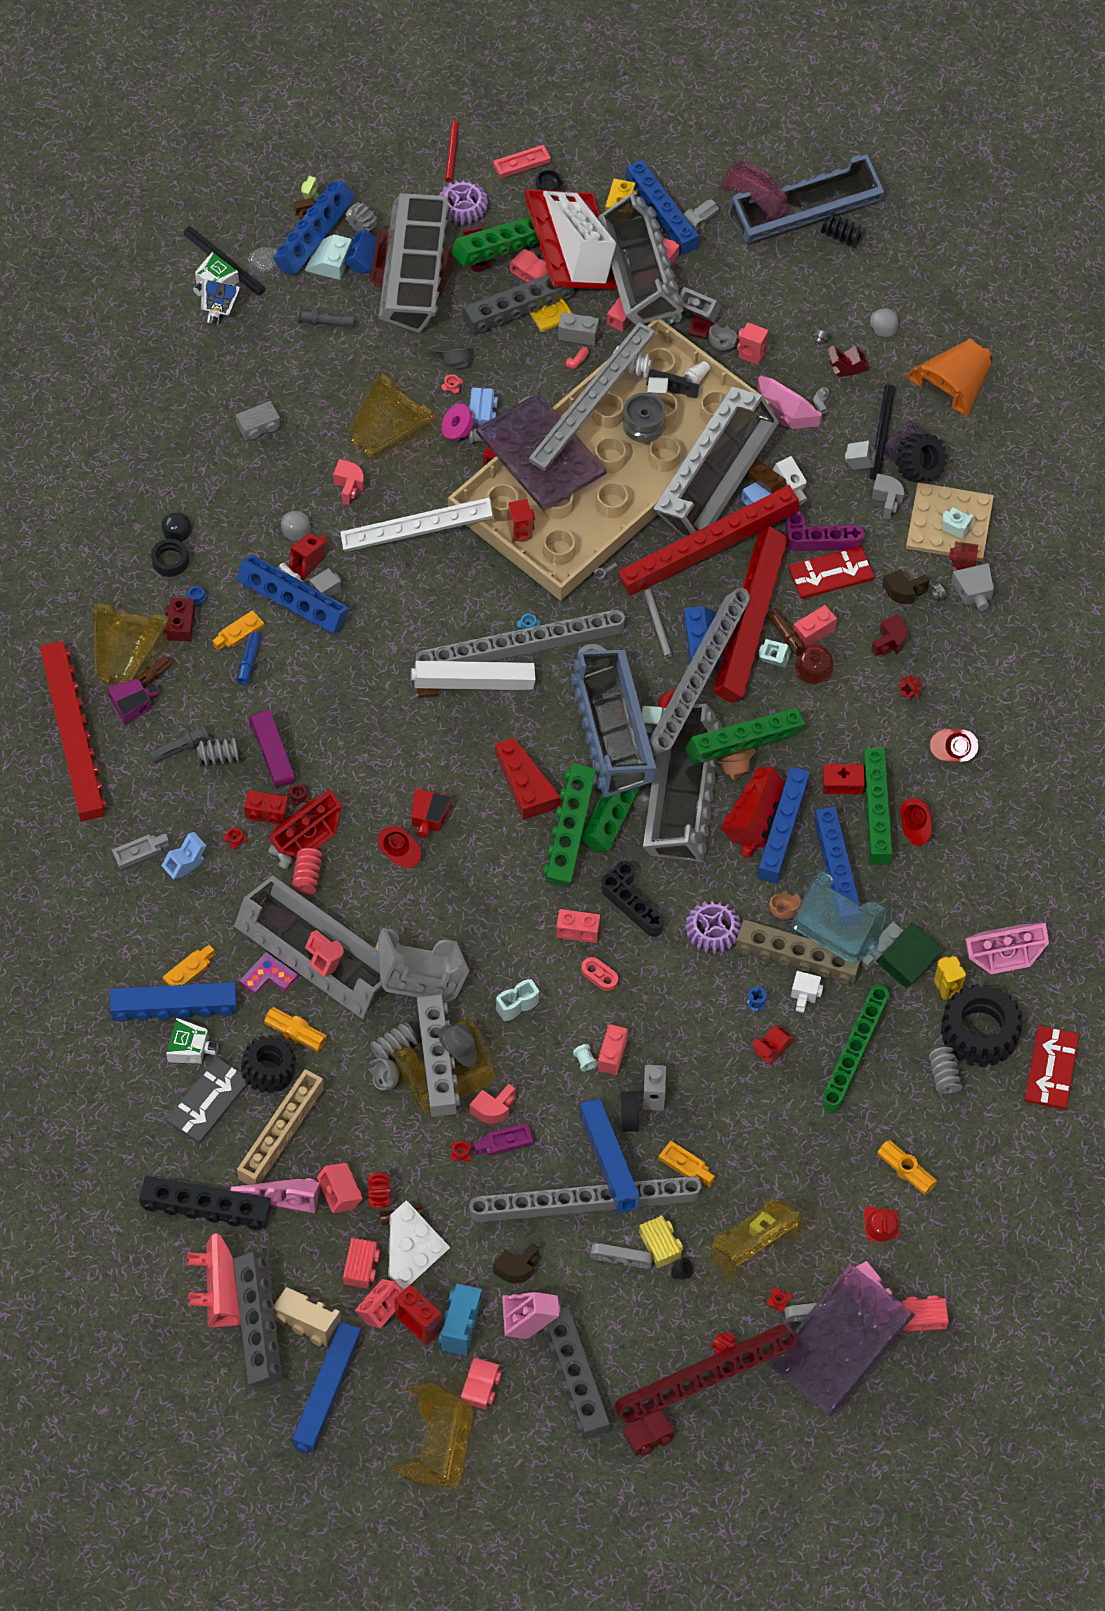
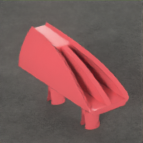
M216 1233L211 1235L208 1240L206 1253L188 1252L187 1259H189L187 1266H206L207 1293L189 1292L188 1299L190 1301L188 1306H207L208 1327L241 1325L233 1257L222 1237Z

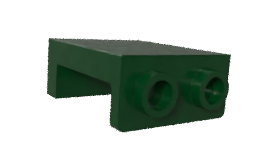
M911 922L876 962L907 989L942 949L934 939H930L924 933L920 926Z

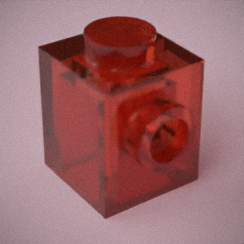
M955 541V546L950 548L949 559L952 560L951 567H955L958 570L974 567L978 545Z

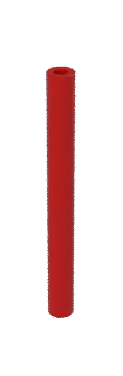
M452 121L446 181H453L458 121Z

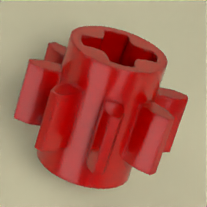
M910 674L908 678L902 677L900 681L903 684L897 686L901 690L900 696H907L908 700L912 699L913 695L918 697L920 695L918 690L924 687L920 685V677L914 678L913 674Z
M728 1331L726 1334L719 1333L711 1345L715 1349L714 1355L737 1345L735 1342L736 1336Z

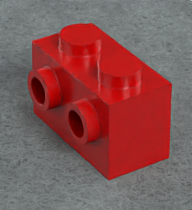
M528 499L508 502L507 523L512 542H523L531 539L532 531L535 530V513L533 509H530Z
M248 790L244 805L245 819L280 824L287 818L289 810L288 797Z

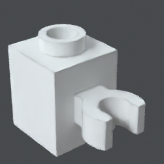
M800 971L796 972L791 997L798 999L796 1011L804 1013L807 1001L815 1003L816 997H821L823 985H820V976Z

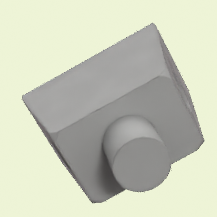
M989 564L953 571L952 584L965 605L975 603L979 611L986 610L989 607L987 600H991L993 595V583Z
M645 1065L643 1110L664 1111L666 1066ZM655 1094L658 1095L659 1098L652 1099L649 1096Z

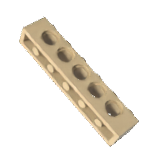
M306 1069L303 1071L237 1168L240 1181L247 1185L259 1184L263 1181L323 1092V1078Z

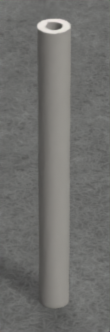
M647 589L644 591L664 656L665 658L671 657L672 652L652 591Z

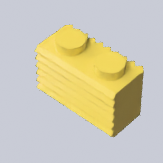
M663 1216L639 1225V1233L649 1253L653 1255V1261L657 1268L680 1259L681 1251H683L680 1240L675 1239L672 1235L674 1230L670 1221H665Z

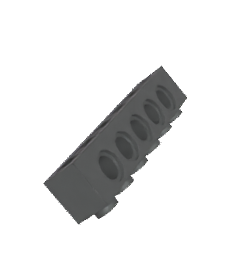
M549 274L464 306L463 319L473 334L484 332L489 328L502 325L504 322L517 319L522 315L533 313L545 305L551 306L559 302L560 299L566 300L573 296L574 288L553 287Z
M251 1252L233 1259L248 1385L265 1387L282 1381V1367L279 1358V1345L277 1342L267 1255Z
M569 1307L561 1308L559 1317L545 1326L542 1331L544 1335L548 1334L550 1341L547 1344L550 1354H555L557 1361H554L557 1374L561 1373L564 1379L561 1381L564 1394H569L568 1406L571 1414H576L575 1426L578 1434L582 1433L584 1439L609 1432L610 1424ZM558 1331H562L566 1335L563 1337H558L555 1335V1333ZM570 1351L573 1354L567 1357L562 1352ZM572 1370H576L580 1374L577 1376H571L569 1372ZM578 1390H584L586 1394L584 1396H579L575 1392ZM584 1410H591L593 1414L586 1416L582 1412Z

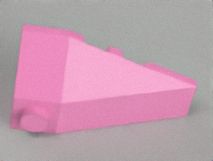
M306 1178L305 1180L292 1179L231 1187V1191L271 1198V1206L315 1213L321 1188L320 1182Z

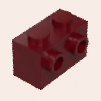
M170 598V605H166L165 614L168 617V621L164 622L163 633L167 634V640L191 642L195 614L194 599Z

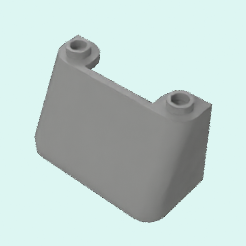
M382 928L378 937L380 982L386 992L413 997L442 994L443 1002H450L458 996L469 973V969L457 941L441 940L436 943L432 951L397 945L399 941L398 933L392 929Z

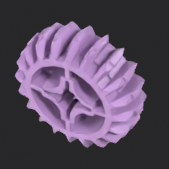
M464 180L462 183L455 181L454 185L449 183L448 187H444L443 192H440L439 196L448 197L447 205L449 206V211L446 215L448 222L454 220L455 225L458 222H461L462 226L465 222L471 225L472 220L477 223L478 218L482 219L483 214H486L488 206L486 192L477 183L472 185L471 180L468 183H465Z
M712 900L710 905L704 901L702 907L697 905L695 910H691L690 916L686 920L687 925L685 929L692 945L697 944L698 950L705 947V953L709 949H712L713 954L716 953L717 949L723 953L725 947L730 950L732 944H736L741 928L739 915H735V909L729 910V904L723 907L721 901L717 905ZM723 919L729 924L730 930L726 929L725 925L722 924ZM697 923L701 924V927L705 929L704 934L699 931Z

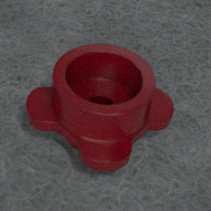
M298 784L288 789L287 793L291 797L290 802L292 805L310 800L305 785Z

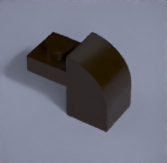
M900 569L885 575L882 586L893 601L900 604L914 603L915 595L920 596L928 590L929 579L925 574L908 581Z
M532 1242L520 1258L505 1249L493 1264V1273L509 1283H522L529 1280L533 1276V1267L540 1259L539 1246Z

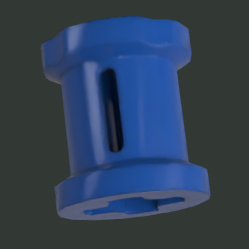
M753 987L749 990L747 1004L750 1010L757 1012L764 1009L767 994L763 988Z

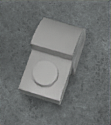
M877 474L872 499L886 502L883 518L891 519L892 513H896L897 506L902 505L904 489L897 479Z

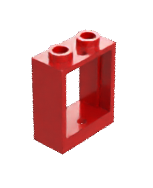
M411 1285L395 1298L396 1318L427 1346L442 1330L441 1312Z

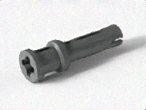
M299 306L297 322H312L313 325L325 323L353 328L354 316L319 311L318 308L307 309Z
M200 725L198 729L190 733L185 732L183 737L149 751V755L153 763H156L183 749H193L201 740L208 742L210 739L204 726Z

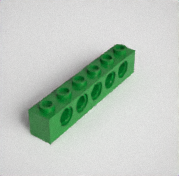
M528 216L456 238L451 253L463 267L519 251L520 249L540 244L531 221L532 217Z
M793 708L693 736L685 749L693 765L797 736L805 723L798 709Z
M627 742L621 756L634 752L632 742ZM633 757L617 763L615 767L638 765L636 758ZM640 773L612 774L608 791L640 781ZM640 786L609 797H603L601 794L581 835V840L594 852L609 851L612 847L613 841L629 813V808L637 797Z
M867 748L864 749L863 765L870 865H890L892 847L885 749Z
M572 763L570 769L566 768L564 780L567 783L565 788L562 787L559 797L563 801L561 807H557L555 818H558L557 826H553L551 833L554 841L553 845L549 844L547 856H550L549 863H545L542 875H545L544 882L563 887H569L596 772L595 768ZM572 784H579L581 790L573 789ZM568 803H575L577 809L569 808ZM563 822H571L573 828H566ZM559 841H567L569 847H562ZM561 859L565 866H558L555 860Z

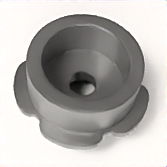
M815 329L814 334L812 333V336H815V341L825 343V340H830L828 339L830 335L828 332Z
M940 583L935 586L932 585L931 595L936 601L938 599L943 601L947 593Z

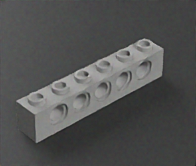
M442 994L417 997L431 1117L456 1114V1106L460 1105L459 1094L454 1093V1087H457L456 1074L452 1075L451 1069H455L454 1057L449 1056V1052L442 1046L439 1038H433V1036H439V1030L443 1026L450 1025L449 1020H445L444 1015L448 1014L447 1002L442 1001Z

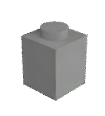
M870 441L848 444L847 452H845V461L852 469L858 470L874 467L876 451Z
M329 568L310 579L311 587L329 597L341 591L340 577Z

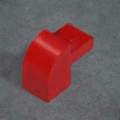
M773 1025L764 1038H756L752 1045L756 1048L754 1050L756 1054L768 1064H772L790 1047L796 1038L781 1025Z

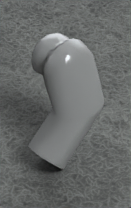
M821 387L813 397L815 407L822 414L828 412L825 401L829 395V390L826 387Z

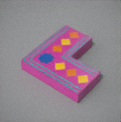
M265 952L239 982L255 995L268 981L285 992L298 978V974Z

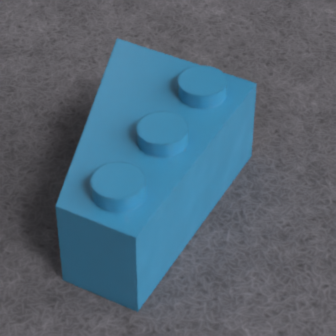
M456 1284L455 1291L451 1290L449 1296V1303L451 1304L449 1310L445 1312L443 1321L445 1324L443 1330L440 1331L438 1343H441L442 1351L467 1356L482 1299V1289Z

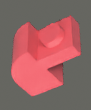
M339 459L333 473L334 484L344 487L342 503L350 505L351 500L356 499L357 492H363L364 490L363 472L355 463Z
M315 930L311 932L305 949L313 954L309 964L323 977L335 972L344 952L342 945L337 940L331 942L319 931Z
M508 1084L496 1099L484 1090H481L469 1105L470 1114L489 1124H496L506 1120L509 1117V1108L516 1100L515 1088Z

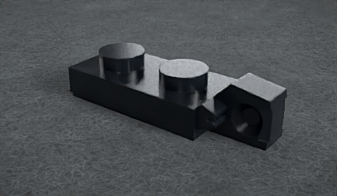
M650 369L646 385H648L649 377L668 378V391L697 398L699 384L688 382L685 377Z

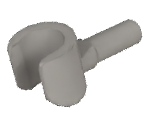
M613 563L605 569L597 568L594 571V577L597 574H602L603 576L599 578V582L604 581L606 575L616 568L617 564Z

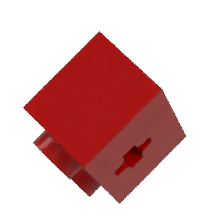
M856 763L823 764V794L863 795L864 765Z

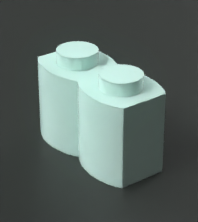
M532 979L522 981L514 989L503 991L497 996L496 1011L503 1021L512 1020L521 1011L531 1010L539 1003V990Z

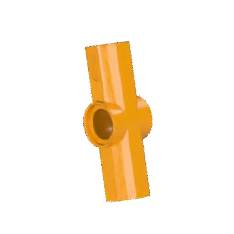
M275 1007L269 1010L264 1020V1024L281 1032L286 1039L290 1038L294 1040L295 1044L299 1042L316 1052L322 1049L327 1040V1035L310 1027L301 1017H291Z
M891 1140L886 1141L878 1150L877 1155L896 1170L897 1175L901 1179L907 1180L923 1195L928 1194L937 1184V1180L917 1164L914 1156L904 1153ZM908 1165L912 1169L906 1170L902 1166Z

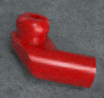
M675 689L659 698L658 707H667Z
M763 837L761 844L744 843L741 847L742 856L750 858L753 855L752 852L757 847H766L767 837Z

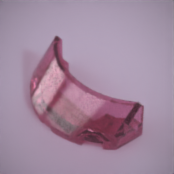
M742 161L739 164L735 162L729 167L719 187L721 190L733 189L743 194L750 192V198L760 206L771 221L776 220L788 210L786 194L777 188L776 181L763 169L746 161Z

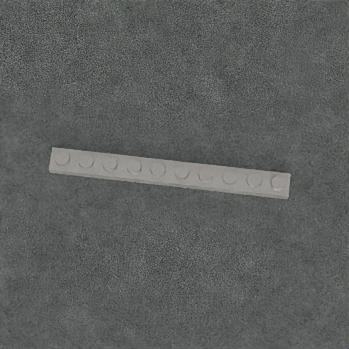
M638 322L529 457L530 463L546 471L654 337V330Z

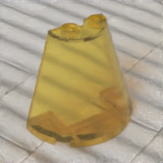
M379 372L348 430L349 435L352 437L350 441L357 448L362 446L364 453L372 458L433 421L435 415L422 403L417 405L397 389L392 380Z
M94 602V673L100 676L99 680L105 683H111L112 680L118 681V684L134 680L168 626L169 616L150 613L148 618L118 612L112 605Z

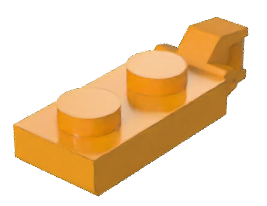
M252 610L218 633V637L212 640L213 646L217 651L226 645L228 648L234 647L248 638L251 632H257L263 628L265 624Z
M210 945L201 951L196 950L162 977L163 981L168 986L189 984L208 968L207 966L210 964L209 959L215 955V950Z
M672 1141L668 1143L658 1156V1160L684 1177H696L709 1188L714 1182L715 1176L708 1172L709 1168L705 1165V1162Z

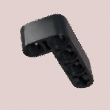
M626 860L619 862L602 878L601 890L603 895L649 936L656 937L661 935L664 927L663 916L629 886L634 880V865ZM622 872H628L629 874L623 875ZM626 897L629 898V900H622L621 898Z

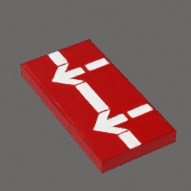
M861 546L788 565L789 573L801 600L874 580L873 572Z
M1038 1025L1024 1102L1066 1110L1079 1033Z

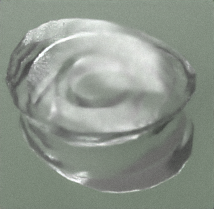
M262 247L252 251L248 257L249 272L256 277H267L273 274L278 268L277 263L272 258L277 250L270 247Z

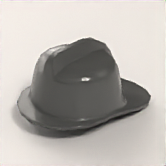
M473 346L465 348L435 347L431 348V351L441 352L445 363L453 369L468 366L469 348H473Z
M461 1024L455 1026L445 1025L439 1030V1041L442 1046L463 1066H474L477 1062V1050L472 1031L467 1026Z

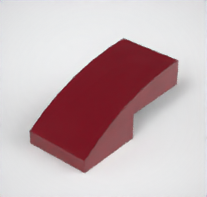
M695 316L692 319L688 335L706 339L713 323Z

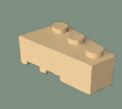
M286 1287L274 1304L275 1320L283 1325L285 1323L292 1326V1330L299 1335L305 1334L309 1336L311 1342L315 1345L328 1347L341 1322L340 1311L336 1309L333 1312L324 1309L325 1305L318 1302L315 1305L308 1301L309 1298Z

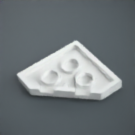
M407 1200L390 1215L388 1277L396 1282L402 1290H405L450 1248Z

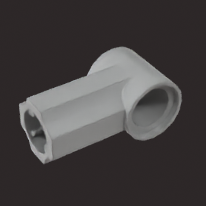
M707 200L695 210L689 209L683 215L697 233L699 228L702 229L705 223L719 212V208L713 200Z

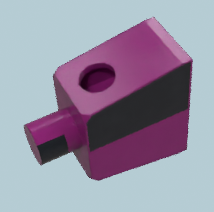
M138 679L107 687L109 698L124 725L151 710L150 698L158 695L154 684L143 688Z

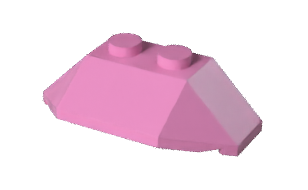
M763 376L758 378V393L770 401V408L781 425L796 429L816 427L821 424L822 413L818 410L816 411L813 405L803 397L772 378Z
M1046 923L1015 925L980 932L965 938L968 958L990 974L1030 967L1049 944Z

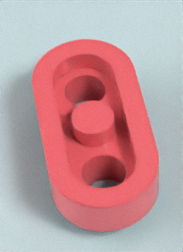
M589 957L582 962L581 971L583 976L601 990L612 991L617 987L618 975L599 959ZM592 967L595 971L590 972L588 969ZM608 979L611 981V983L606 984L604 983V981Z

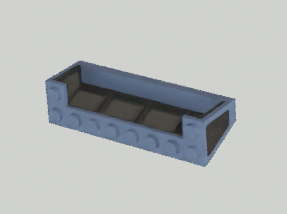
M857 155L850 160L848 168L843 170L836 169L827 175L820 174L814 179H805L792 186L786 185L777 191L770 190L761 196L755 195L751 197L750 192L738 193L732 197L728 215L747 244L828 218L833 213L837 215L881 201L884 190L868 155Z
M625 650L578 652L577 660H574L575 672L571 674V683L575 685V699L579 700L578 710L579 714L583 716L582 727L587 732L586 743L590 744V758L594 760L593 768L596 769L595 774L598 776V789H601L603 797H609L653 782L656 765Z

